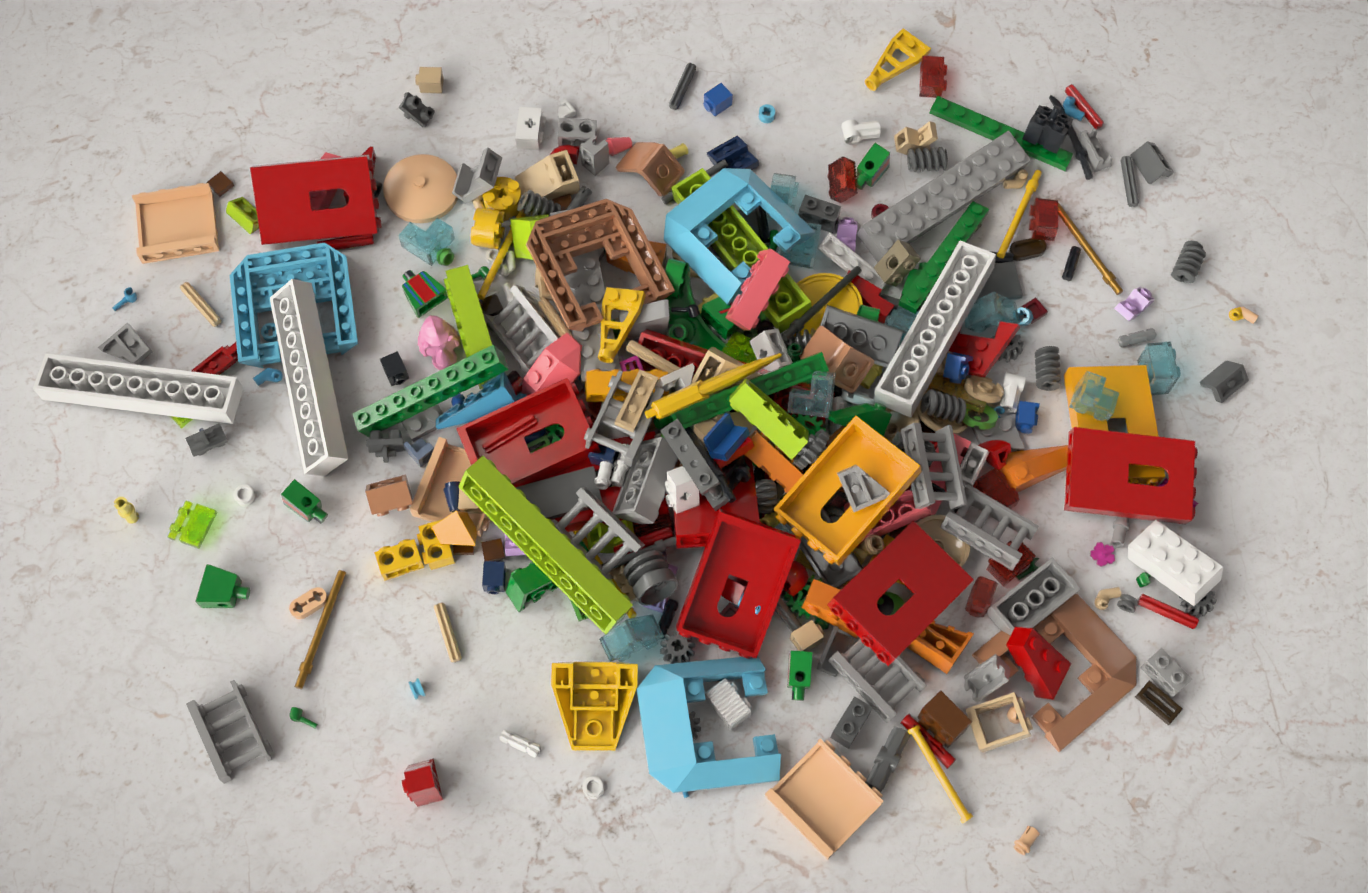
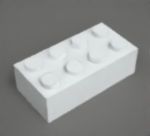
M1157 520L1152 522L1128 545V559L1193 606L1222 580L1223 566Z

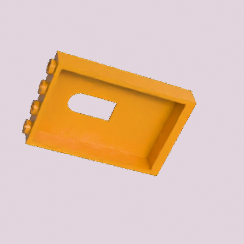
M1146 365L1069 367L1064 374L1071 428L1079 427L1108 431L1107 418H1125L1128 433L1158 436ZM1129 464L1128 483L1156 486L1165 478V471L1161 467Z
M855 416L775 506L774 511L777 515L775 518L784 526L786 523L791 526V531L796 536H799V538L803 536L807 539V545L814 551L819 549L824 553L823 558L830 564L835 562L840 566L922 472L921 466L859 417ZM853 465L859 466L890 493L886 499L856 512H853L850 506L839 520L834 523H827L821 518L822 508L842 486L837 472Z

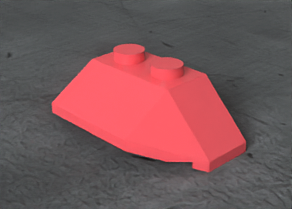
M565 333L547 346L524 376L521 394H533L565 378H568L570 383L573 384L581 373L582 345L569 333Z

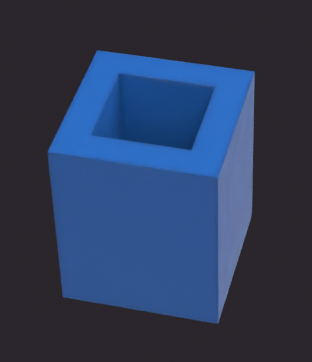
M720 83L704 93V108L714 116H717L732 106L733 94Z

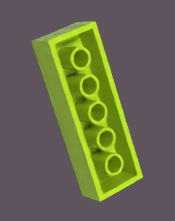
M464 265L446 270L447 278L443 280L467 358L492 346V342L469 266ZM486 381L478 384L479 389H483L482 384H484Z

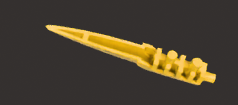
M778 353L761 358L705 381L699 380L681 390L652 402V408L646 410L645 415L647 419L656 416L660 420L695 403L704 401L709 398V395L750 376L776 361L783 354Z

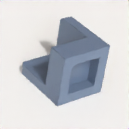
M422 438L412 445L408 442L404 443L407 453L420 467L429 462L434 450L430 443L427 444Z

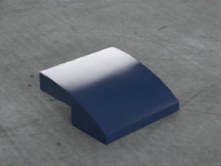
M738 135L706 152L713 165L725 160L728 164L725 168L753 170L759 166V160L748 151V145Z

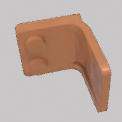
M655 142L635 143L615 167L618 172H636L642 175L658 196L667 195L671 187L678 182L685 172L684 168L665 144Z
M824 326L818 327L800 356V359L822 352L829 371L821 374V376L828 382L850 393L856 391L874 364V360L870 356L851 347Z

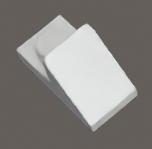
M693 363L661 377L655 385V390L658 386L665 389V392L673 388L678 391L691 385L694 372Z

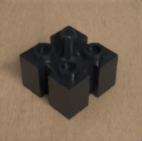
M1039 105L1035 114L1030 119L1022 139L1034 145L1037 143L1043 145L1044 149L1057 154L1074 119L1069 118L1066 114H1059L1061 110L1059 106H1054L1051 109L1047 106Z

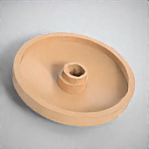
M420 154L404 158L396 163L385 177L383 193L386 203L397 217L408 222L428 223L438 220L450 212L458 200V197L452 194L457 174L450 164L433 155Z

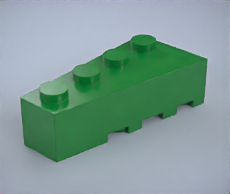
M581 541L579 544L589 551L584 542ZM532 561L529 566L523 569L517 568L511 573L506 594L517 611L521 612L525 609L524 604L531 600L535 603L541 599V596L548 589L553 592L558 587Z

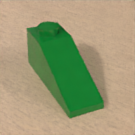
M875 402V405L864 403L827 412L825 417L835 424L847 426L857 416L880 435L884 436L892 413L886 410L885 405Z

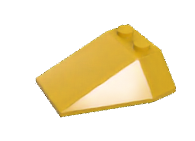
M593 661L552 663L551 686L572 750L615 751L637 688L638 664Z

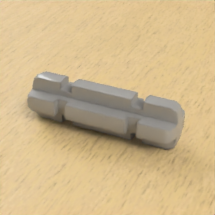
M1150 328L1146 329V331L1130 333L1129 336L1122 335L1119 336L1118 343L1120 347H1126L1128 344L1134 345L1146 342V339L1147 341L1154 340L1156 332L1155 329Z

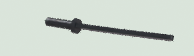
M1050 95L1049 99L1053 106L1061 108L1059 114H1066L1060 101ZM1071 124L1068 136L1075 149V157L1082 165L1086 180H1090L1093 178V174L1086 158L1088 153L1083 150Z
M690 427L685 428V431L720 482L719 485L728 502L733 503L736 497L725 479V472L719 469Z

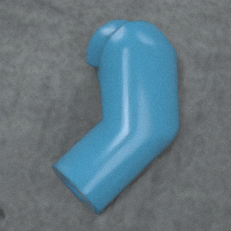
M1066 97L1065 101H1063L1065 113L1074 119L1082 121L1085 112L1075 108L1074 97Z
M266 368L253 377V380L259 386L265 381L279 382L282 380L283 374L278 369Z

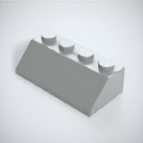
M659 437L642 441L632 466L627 471L612 511L617 518L638 524L654 523L657 519L661 502L665 498L667 472L673 470L678 462V457L665 438Z
M1052 557L990 606L986 614L1000 630L1011 635L1015 627H1035L1076 594L1080 587Z

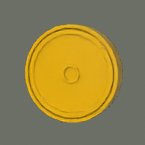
M818 273L807 276L796 284L811 301V306H813L844 277L832 273ZM850 282L804 324V328L801 330L802 335H804L805 329L809 331V334H811L812 328L818 329L827 305L857 314L860 305L863 304L861 295L854 284Z

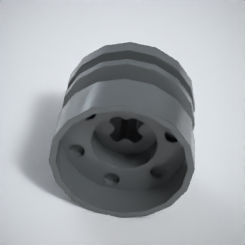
M654 550L640 554L632 559L624 568L623 574L628 580L629 585L633 587V593L638 602L644 606L654 605L673 594L678 587V581L672 570L668 569L669 564L660 551Z

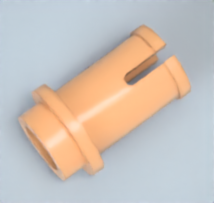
M1027 826L1020 839L1015 840L1014 849L1022 855L1029 853L1031 845L1040 835L1038 830Z

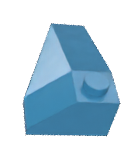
M503 372L482 384L483 389L477 394L471 392L467 395L462 405L455 404L436 418L435 427L442 429L472 422L517 401V396L506 373Z

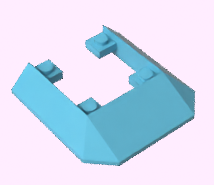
M723 168L667 213L665 218L664 241L684 262L689 263L690 268L727 305L733 302L738 294H742L741 286L752 274L749 272L751 268L744 261L730 272L707 249L718 240V235L708 224L735 203L748 215L760 205L783 228L773 237V241L785 253H788L797 244L802 245L815 234V231L751 169Z
M319 243L247 255L229 275L237 354L240 364L263 368V365L281 362L278 341L261 344L257 313L272 311L270 297L291 279L312 283L316 303L332 301L336 331L322 334L326 354L341 352L343 355L358 344L347 257L328 244Z
M758 656L757 658L751 657L750 659L735 657L655 665L637 688L649 774L673 793L780 780L781 753H778L775 734L755 736L753 738L754 757L718 761L715 760L713 741L693 743L687 703L705 701L704 682L722 681L724 678L727 680L742 679L745 697L766 695L768 693L764 674L766 669Z

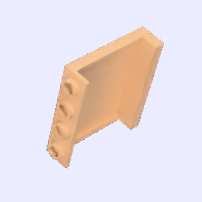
M198 183L192 186H180L174 189H161L155 192H142L132 195L136 204L139 247L136 248L142 264L219 251L214 196L209 183Z
M438 438L413 499V504H411L410 511L412 516L435 522L452 514V512H449L443 489L447 482H461L465 470L471 466L465 449L448 444L445 438ZM484 512L469 514L477 528V536L482 537L483 531L488 530L490 524L489 517Z
M820 738L818 743L773 788H770L765 793V797L828 860L883 804L881 799L883 795L874 786L871 789L865 783L867 779L859 771L855 773L849 767L851 763L843 755L839 757L834 752L835 747L828 740L824 742Z

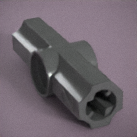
M894 726L885 745L881 747L874 761L875 764L865 782L871 789L874 786L880 793L884 789L890 774L897 767L902 757L901 753L911 736L906 730Z

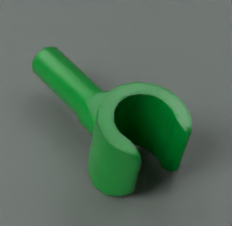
M482 266L478 272L471 275L472 279L482 277L485 280L489 268Z
M1143 572L1136 578L1140 588L1151 583L1149 580L1150 574Z
M297 707L291 708L289 716L292 721L302 722L316 729L317 723L302 717V709Z

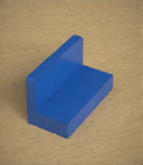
M725 413L704 437L703 441L711 458L728 461L750 435L747 427L734 425L730 414Z

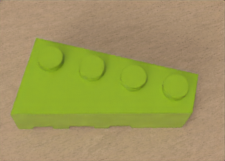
M747 378L730 395L731 407L745 415L752 425L761 430L791 460L808 443L809 430Z

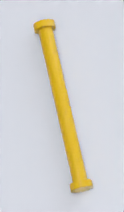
M920 726L913 727L908 730L909 735L912 734L954 804L961 816L960 821L962 823L973 817L972 813H968L921 734Z

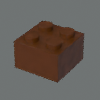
M939 691L922 708L917 717L919 724L926 731L929 730L934 735V739L942 743V746H945L947 749L972 723L942 691Z

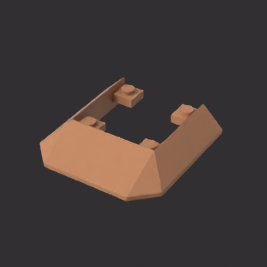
M603 199L537 220L526 243L564 322L570 330L583 332L584 328L601 323L603 320L595 302L579 306L564 277L577 272L578 268L573 257L603 247L611 260L626 256L641 285L630 290L645 292L646 296L643 305L664 300L675 291L633 210L609 199Z
M1074 594L1033 627L1050 644L1064 634L1092 664L1091 667L1077 678L1091 693L1088 698L1064 718L1059 715L1049 702L1031 717L1046 733V739L1058 752L1064 749L1136 686V656L1078 594ZM1001 630L974 652L972 656L979 664H982L997 654L1010 667V679L1019 669L1006 656L1010 652L1006 646L1010 635Z

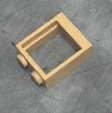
M1015 692L965 709L968 718L972 721L971 727L979 750L982 753L1031 737L1030 730H1033L1029 717L1025 718L1022 711L1026 709L1022 697H1017ZM1013 703L1023 731L988 743L978 714Z

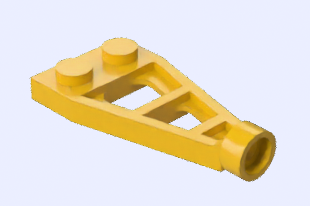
M904 28L901 29L889 42L871 75L865 79V85L868 89L875 91L881 84L919 64L930 53L931 48ZM896 49H899L908 55L909 58L899 62L892 57V54ZM886 61L895 67L889 73L881 68Z
M606 288L601 307L603 320L601 321V345L598 359L601 362L613 363L614 357L617 355L641 313L646 296L644 291ZM613 309L629 311L623 322L611 321ZM610 328L621 330L616 340L607 339Z

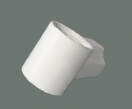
M847 120L842 123L846 144H856L862 139L880 138V124L878 121L858 123L856 120Z
M1006 372L1002 384L1004 395L1000 401V406L1004 408L1005 413H1016L1026 377Z

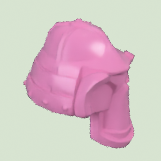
M430 315L422 324L417 345L421 354L424 357L432 356L434 367L442 370L457 362V354L453 349L460 345V337L458 336V331L440 317Z

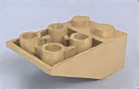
M567 150L551 154L515 176V180L518 182L521 190V196L526 191L532 190L535 194L538 193L541 197L544 196L548 200L553 201L554 198L567 194L573 195L580 191L579 179Z
M711 347L702 360L691 384L699 380L705 381L744 364ZM755 372L746 378L750 380L762 374ZM745 378L717 392L740 384L745 380Z

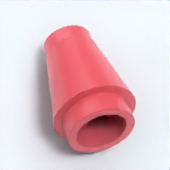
M614 137L605 140L608 142L609 155L611 156L632 148L630 137Z

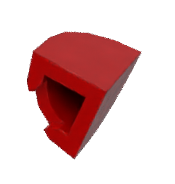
M561 145L553 149L549 154L567 150L572 164L577 165L580 147Z
M991 440L978 445L989 451L986 461L992 467L1000 470L1006 465L1005 461L1008 453H1011L1010 443L1003 440Z
M793 561L783 590L791 596L796 595L807 583L808 572L802 563Z
M729 574L721 596L738 605L748 581Z

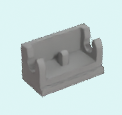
M1093 128L1090 134H1088L1087 130L1082 131L1079 138L1083 150L1088 153L1086 158L1094 172L1111 167L1113 160L1111 155L1107 157L1096 138L1097 131L1095 128Z
M592 136L585 143L580 144L582 166L594 176L609 164L608 142L603 140L599 145H594L593 142L597 140V136Z
M997 654L993 655L964 676L965 691L971 689L973 700L976 703L1009 681L1010 667Z

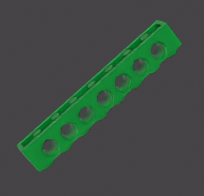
M495 345L489 346L352 413L357 431L370 437L371 431H383L509 370L503 352Z

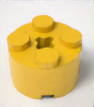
M497 176L494 188L483 193L485 209L505 212L504 221L517 216L519 212L517 207L521 198L519 184L511 178Z
M477 208L473 220H475L474 227L472 226L471 244L499 250L500 238L503 239L505 235V227H502V223L505 220V212Z

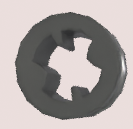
M1122 594L1120 597L1121 601H1118L1117 606L1123 611L1134 613L1136 610L1135 606H1138L1139 601L1131 595Z

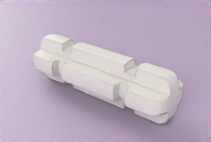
M503 730L499 738L500 741L506 744L510 743V746L523 752L527 751L533 757H536L541 749L539 745L531 744L529 740L516 734L512 735V732L508 730Z

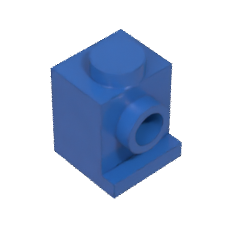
M956 352L947 353L943 377L950 378V382L961 383L962 379H965L969 373L968 361H972L973 356Z
M1019 401L1015 416L1017 431L1024 434L1032 433L1033 426H1037L1038 414L1036 413L1040 403Z

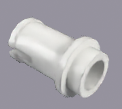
M607 461L600 463L598 477L594 480L597 488L607 489L611 485L612 463Z

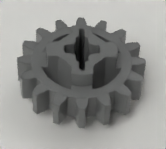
M820 429L819 432L817 431L815 435H808V443L796 455L797 457L793 460V464L801 470L808 464L812 465L827 449L826 444L830 435L823 429Z

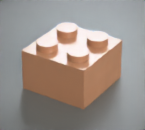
M406 474L366 485L365 493L372 515L384 516L389 514V510L397 509V511H402L410 508L409 505L413 504Z

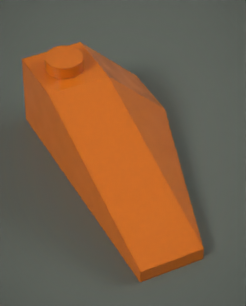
M1068 445L1008 453L1005 461L1006 465L1000 470L997 469L1011 494L1014 495L1065 471L1067 468Z

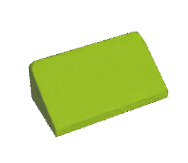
M243 196L228 201L226 213L249 234L254 233L259 228L256 208Z

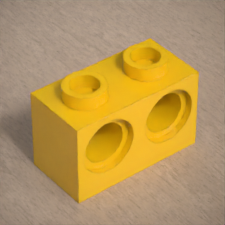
M441 520L418 526L420 533L416 534L419 545L424 546L425 552L421 553L424 564H429L431 570L455 564L450 544L441 546L437 537L434 539L427 538L429 534L434 533L432 527ZM435 552H442L440 557H432Z
M405 539L397 545L391 547L384 546L379 551L374 552L384 581L424 568L414 539ZM413 552L410 558L404 557L405 553ZM389 558L394 559L391 564H384L385 560Z

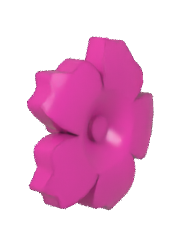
M1097 542L1094 550L1090 551V556L1093 560H1097V565L1102 567L1107 563L1112 564L1115 561L1114 554H1112L1115 549L1109 545L1104 547L1102 542Z

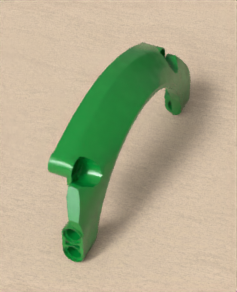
M669 259L665 273L675 290L674 293L664 299L668 300L669 306L668 324H673L669 330L670 337L707 350L714 347L730 357L745 363L757 360L756 357L734 349L719 338L708 326L701 313L697 317L690 318L688 312H671V307H687L696 304L691 288L689 263ZM860 305L856 315L878 322L880 309ZM677 327H681L684 331V335L681 338L675 334ZM818 375L803 382L809 384L827 380Z

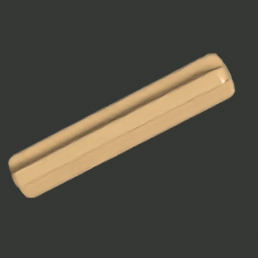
M185 282L180 286L181 291L213 327L221 323L220 317L189 282Z
M542 298L538 302V306L559 337L565 333H569L573 337L549 300Z
M633 340L626 347V350L662 371H668V374L681 369Z
M444 603L434 605V610L449 658L452 663L460 661L462 657Z

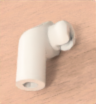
M514 251L507 252L505 256L506 263L502 264L497 272L501 277L509 276L516 269Z

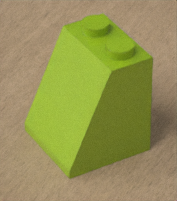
M548 214L510 219L515 258L533 260L526 243L535 222L549 217Z

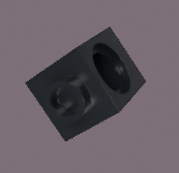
M398 351L380 358L382 368L391 386L401 385L409 379Z

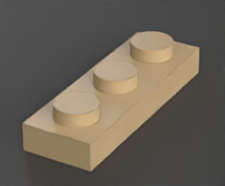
M639 370L614 425L634 433L659 377Z

